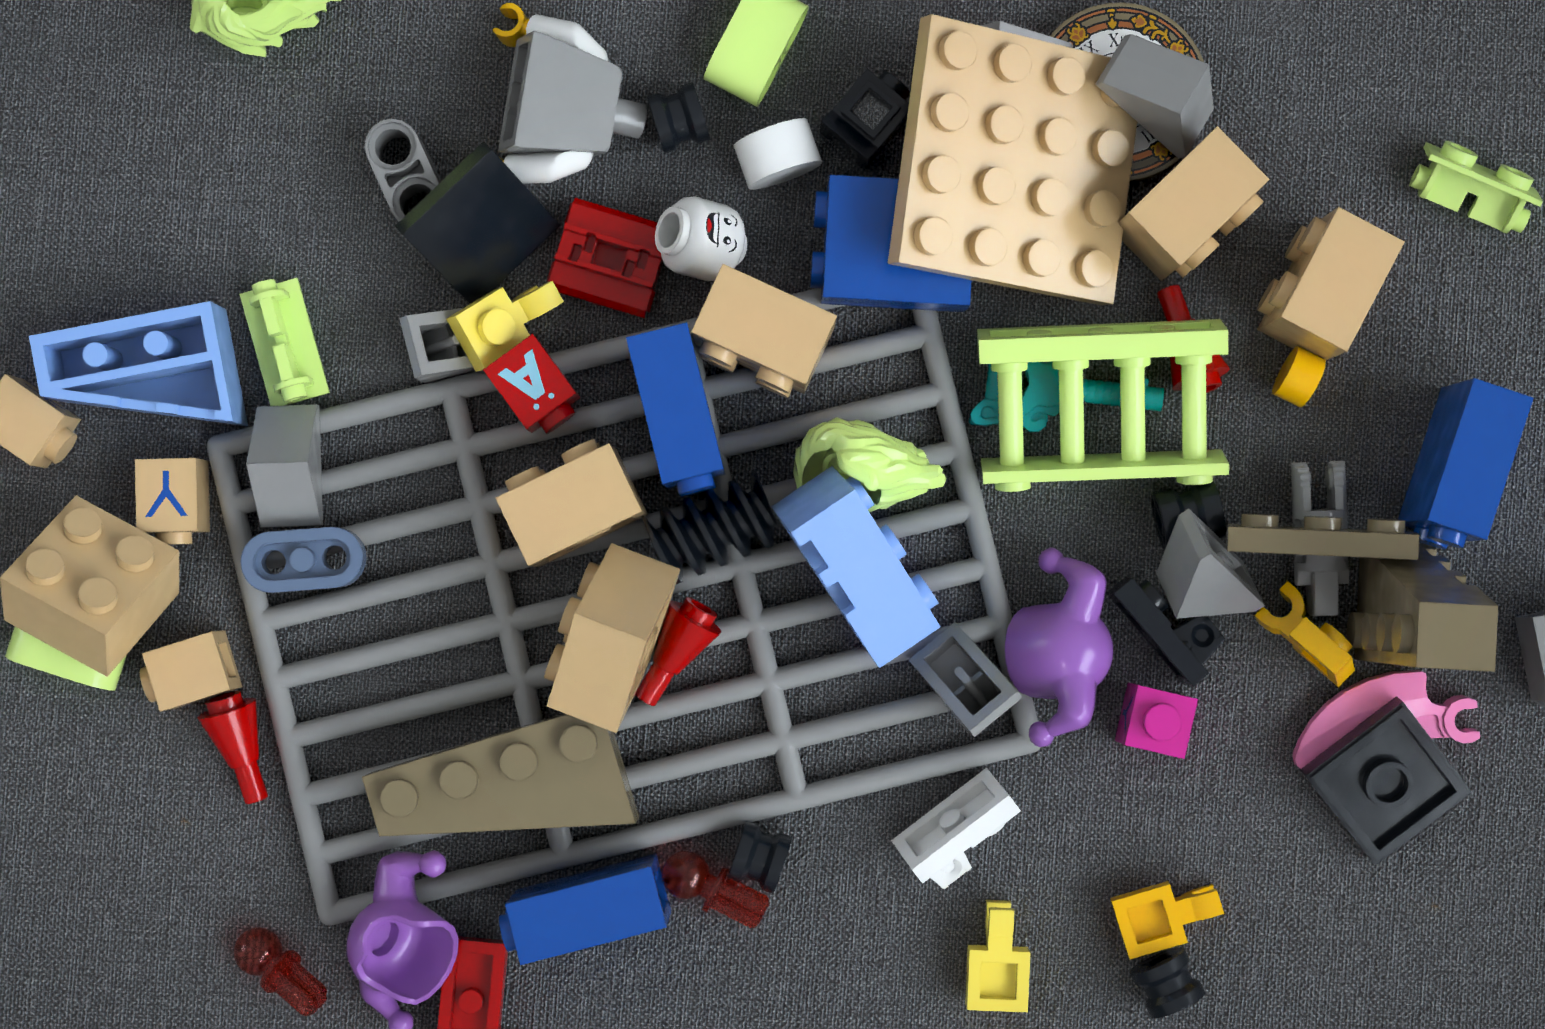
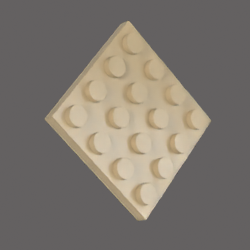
M934 14L921 17L888 264L1096 305L1114 304L1123 228L1119 225V222L1125 217L1137 121L1095 85L1111 57Z

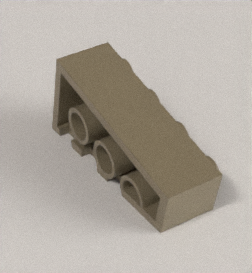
M1419 544L1418 560L1359 557L1357 612L1349 614L1347 640L1353 646L1352 648H1355V660L1416 668L1495 672L1498 605L1476 585H1467V576L1461 571L1450 570L1451 562L1445 556H1436L1437 549L1433 546Z
M565 713L376 770L362 776L379 837L636 824L639 819V813L614 732Z

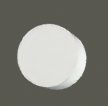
M806 118L792 119L765 127L743 137L734 144V149L750 190L783 183L804 175L822 164Z

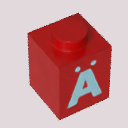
M534 334L528 336L483 369L523 426L531 433L542 427L544 432L548 434L564 424L576 413L571 404L581 397Z

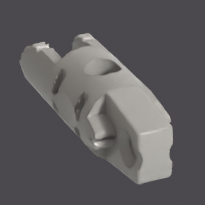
M1345 461L1328 462L1325 478L1327 508L1311 509L1312 480L1308 463H1291L1293 527H1304V516L1341 517V529H1348ZM1294 554V581L1296 586H1305L1307 614L1313 617L1337 616L1339 614V584H1349L1348 557Z

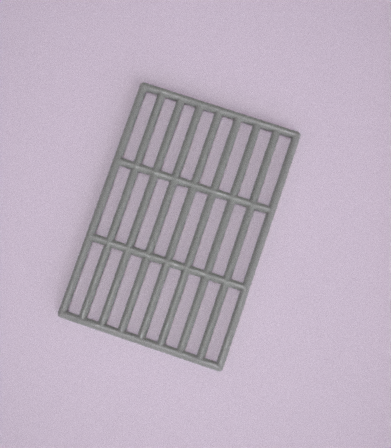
M821 288L791 294L824 310L846 306L821 304ZM912 309L915 326L826 347L813 374L922 349L929 384L725 434L720 433L713 399L762 387L755 383L757 373L745 367L735 369L733 373L727 371L706 376L703 360L698 352L700 347L695 345L691 333L698 317L549 353L562 373L568 374L629 359L631 356L626 337L687 322L726 474L714 477L716 488L713 490L724 502L728 501V482L732 480L727 457L804 439L809 429L836 417L846 421L861 420L870 423L936 406L944 441L919 448L925 452L929 464L940 465L941 467L951 466L958 500L874 521L879 528L887 524L897 539L965 523L973 558L908 573V575L912 578L919 573L932 592L979 581L987 616L957 624L974 643L994 640L1001 672L1015 687L1010 679L1005 661V639L1007 628L1013 617L937 311ZM483 370L320 409V434L442 404L451 439L322 470V495L457 462L465 497L341 528L350 530L361 539L364 546L471 520L479 555L270 607L266 592L251 586L241 570L243 549L253 538L247 513L257 510L252 488L241 490L233 455L249 451L253 426L214 435L208 440L206 445L315 905L319 920L323 924L332 926L353 921L363 909L373 903L374 890L339 899L331 866L332 863L454 833L379 837L377 828L325 840L317 805L364 794L366 790L362 776L442 750L311 782L303 746L511 695L514 698L520 727L544 720L536 689L552 686L554 682L544 678L549 662L530 666L522 631L560 622L569 599L575 597L582 600V598L577 597V593L516 608L508 573L532 566L527 565L519 546L502 549L494 514L502 513L496 497L508 492V489L504 487L488 491L480 456L643 417L645 413L640 393L575 408L574 411L576 413L568 421L548 434L544 432L542 427L531 433L526 430L521 422L474 433L466 398L498 391ZM654 451L622 458L632 481L660 474ZM795 478L762 486L770 507L797 489ZM705 500L694 502L701 511L705 510ZM682 506L669 509L678 520L683 518ZM660 511L649 513L645 516L655 529L660 527ZM643 518L554 561L607 549L611 543L619 546L648 539L649 535ZM793 540L774 544L770 548L762 547L751 550V555L743 557L731 544L728 545L729 564L720 566L715 559L706 561V573L699 576L690 566H684L683 582L675 585L673 594L732 580L740 615L714 621L721 629V634L707 647L746 638L754 673L662 695L656 706H651L643 701L631 703L618 731L759 696L761 697L769 731L625 766L631 790L775 755L783 790L573 841L570 827L545 828L549 843L548 848L442 873L434 878L426 877L414 880L416 895L420 903H426L743 825L746 821L755 822L1035 753L1041 747L1035 746L1029 738L1030 726L1038 722L1033 698L1019 692L1023 698L1010 708L1016 733L806 784L798 751L799 748L950 712V710L937 694L931 691L792 725L784 690L877 668L878 666L864 646L778 667L769 632L841 615L842 613L828 593L764 609L755 574L805 562L806 559ZM334 546L328 551L327 555L343 552L344 550L339 546ZM279 551L270 553L266 560L269 570L285 566L286 564L284 555ZM485 579L493 614L283 665L275 632L277 629ZM950 625L940 627L885 665L909 660ZM499 637L507 672L297 723L289 688Z

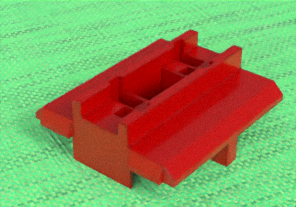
M575 198L573 203H570L564 222V231L557 253L554 256L555 261L551 264L546 282L553 281L559 293L591 302L600 307L605 306L645 319L646 313H650L655 297L654 290L663 264L661 252L658 251L655 245V230L658 222Z

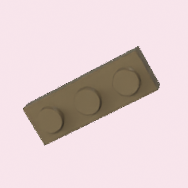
M1242 513L1241 524H1229L1227 551L1418 560L1419 534L1417 532L1405 531V520L1369 518L1367 519V530L1341 529V517L1304 516V527L1279 526V515Z

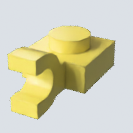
M553 281L547 282L539 288L537 285L533 286L513 300H510L505 289L502 287L489 292L446 320L474 370L477 372L482 371L530 336L524 325L525 323L547 313L564 301Z
M986 900V945H968L967 1010L1028 1012L1030 950L1028 947L1012 946L1014 908H1011V902Z

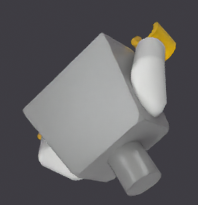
M505 3L500 7V11L505 17L518 19L516 27L509 31H502L499 28L492 29L502 44L508 47H515L498 152L508 154L505 160L500 159L523 184L551 183L586 169L592 157L608 152L612 133L636 139L642 135L647 119L646 104L619 98L622 69L608 62L606 51L580 24L538 14L528 19L521 8L514 3Z

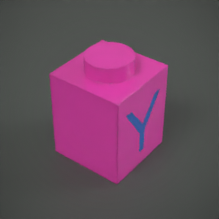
M1128 682L1114 741L1126 746L1185 759L1198 699Z

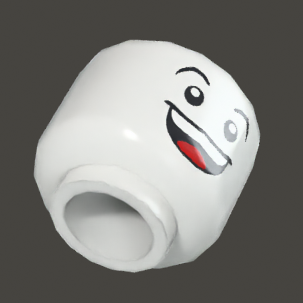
M693 196L683 197L662 213L656 225L655 245L658 251L661 252L665 266L673 272L704 281H715L722 264L735 268L741 263L747 251V237L745 235L744 223L737 211L728 205Z

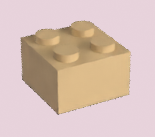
M1217 126L1119 222V225L1123 228L1122 241L1161 281L1174 271L1183 278L1200 265L1220 245L1212 237L1218 229L1227 236L1264 202L1256 192L1270 179Z
M1340 207L1321 219L1315 216L1308 227L1302 225L1285 253V258L1292 261L1288 271L1283 274L1280 280L1274 278L1264 292L1257 311L1265 315L1257 330L1293 349L1299 346L1325 360L1348 352L1405 241Z
M722 264L691 333L695 345L700 347L698 351L701 354L700 358L731 373L734 372L736 365L739 364L757 373L755 376L757 379L755 383L780 396L789 398L792 389L805 394L832 335L837 315Z
M591 439L562 453L561 457L565 464L548 473L544 469L540 470L539 466H536L505 481L508 492L496 497V500L528 566L541 567L641 519L643 515L644 517L648 515L617 449L610 443L601 447L599 442L596 443L595 439Z
M76 495L1 575L0 587L4 621L108 677L179 594V550Z
M613 543L610 544L600 565L589 562L577 592V597L582 598V600L575 597L569 599L559 624L558 632L565 634L563 639L565 646L557 643L545 671L544 678L554 682L547 707L617 733L651 661L681 569Z

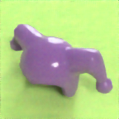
M1047 548L1041 552L1039 567L1048 574L1061 573L1066 578L1069 587L1063 600L1054 604H1041L1021 608L1014 614L1007 628L1005 639L1006 666L1010 679L1017 690L1030 697L1057 699L1059 702L1057 713L1047 722H1035L1030 726V741L1038 747L1049 746L1054 737L1088 726L1095 708L1096 687L1106 678L1114 654L1111 634L1100 618L1107 585L1105 574L1088 563L1064 557L1055 548Z
M431 850L424 855L415 852L396 851L382 857L376 871L373 903L369 904L357 915L351 924L347 936L346 954L352 971L359 980L361 997L368 1005L388 1020L389 1029L413 1028L412 1015L408 1011L400 1010L396 1000L406 1004L417 1005L429 999L444 984L453 969L458 955L459 938L455 927L433 910L420 903L416 895L414 877L417 873L422 872L428 877L434 878L445 871L447 865L446 858L436 850Z

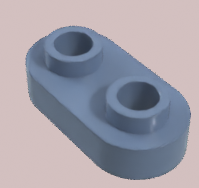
M339 527L270 531L256 535L246 544L241 555V570L247 582L263 592L278 593L341 588L355 582L363 573L367 559L366 550L361 539L356 534ZM334 546L341 547L346 553V562L339 569L331 568L326 560L328 551ZM273 551L281 552L286 560L284 569L278 574L270 572L266 565L267 557Z

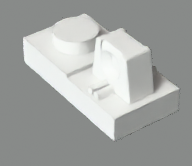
M985 768L891 841L922 884L931 878L942 889H946L949 887L948 885L972 868L964 851L970 847L974 848L985 838L999 832L1005 823L1021 812V810L991 772Z

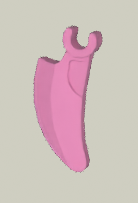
M1420 670L1392 671L1365 678L1341 690L1323 704L1301 733L1294 748L1292 758L1294 764L1302 769L1396 696L1404 702L1431 739L1451 738L1461 743H1473L1480 739V732L1474 728L1457 729L1455 717L1461 710L1478 708L1477 701L1464 695H1456L1445 700L1443 704L1431 702L1426 691L1427 675Z

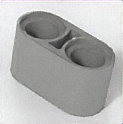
M387 119L380 121L370 129L365 141L366 155L390 210L399 222L407 215V203L410 198L419 192H431L441 182V179L425 144L410 125L402 120ZM395 138L408 139L411 149L406 160L395 165L383 162V149L389 141Z

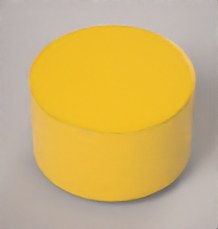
M1299 346L1294 347L1277 375L1272 394L1299 408L1303 407L1312 397L1320 383L1325 370L1326 360Z

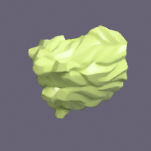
M192 0L190 29L195 33L201 31L243 54L266 57L265 46L281 47L283 43L281 34L292 29L315 27L319 23V18L315 14L319 11L326 13L327 2L342 0Z
M836 417L828 422H822L809 429L802 440L801 446L795 452L793 474L797 489L833 466L845 480L851 476L860 481L874 503V506L868 509L869 513L877 509H887L897 502L926 493L928 489L943 487L947 479L945 474L942 473L943 469L941 466L929 464L925 452L920 448H916L912 442L892 437L878 430L872 424L861 420L846 421Z

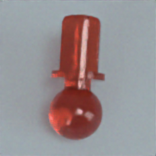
M679 851L671 855L663 866L662 881L666 890L671 895L680 899H692L697 896L705 898L706 901L702 911L706 913L712 908L749 928H756L760 924L769 905V898L766 895L741 882L728 879L729 869L723 867L718 877L710 874L705 859L695 852Z
M255 927L239 936L234 946L236 964L243 972L249 975L262 976L260 986L265 992H276L303 1016L313 1015L325 1004L327 1000L326 986L300 964L301 956L296 951L288 950L283 953L282 943L273 931L263 927Z

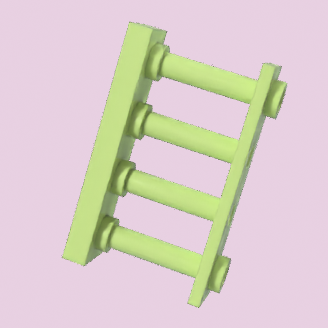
M1221 319L977 329L979 364H991V371L997 372L1000 457L981 458L983 484H994L995 489L998 491L1018 492L1030 489L1031 482L1176 477V481L1180 484L1204 485L1213 482V476L1229 475V462L1221 449L1207 450L1206 364L1212 363V355H1228V329ZM1152 357H1175V363L1181 365L1182 451L1146 452L1145 367L1151 364ZM1114 359V366L1120 367L1121 453L1085 454L1083 369L1089 367V360ZM1028 362H1052V368L1059 370L1060 455L1024 457L1022 371L1028 369Z

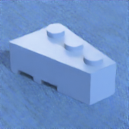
M211 301L29 336L41 397L74 404L248 426L227 311Z
M831 466L771 506V508L877 666L881 668L941 627L930 610L939 603L919 573L912 578L907 574L899 561L907 555L904 548L887 524L879 528L868 511L869 508L874 506V503L860 481L851 476L845 480Z

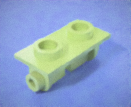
M1445 141L1442 148L1428 142L1425 143L1423 148L1428 159L1432 162L1429 167L1419 164L1409 186L1418 189L1419 197L1428 199L1458 212L1468 192L1476 195L1467 214L1468 217L1506 234L1511 229L1521 233L1526 227L1531 215V211L1524 208L1526 202L1539 207L1543 203L1536 188L1531 187L1534 181L1531 176L1504 164L1500 165L1497 172L1475 163L1478 158L1475 152L1450 141Z
M298 278L276 283L275 279L260 281L251 285V291L239 294L270 406H286L329 394L328 383Z

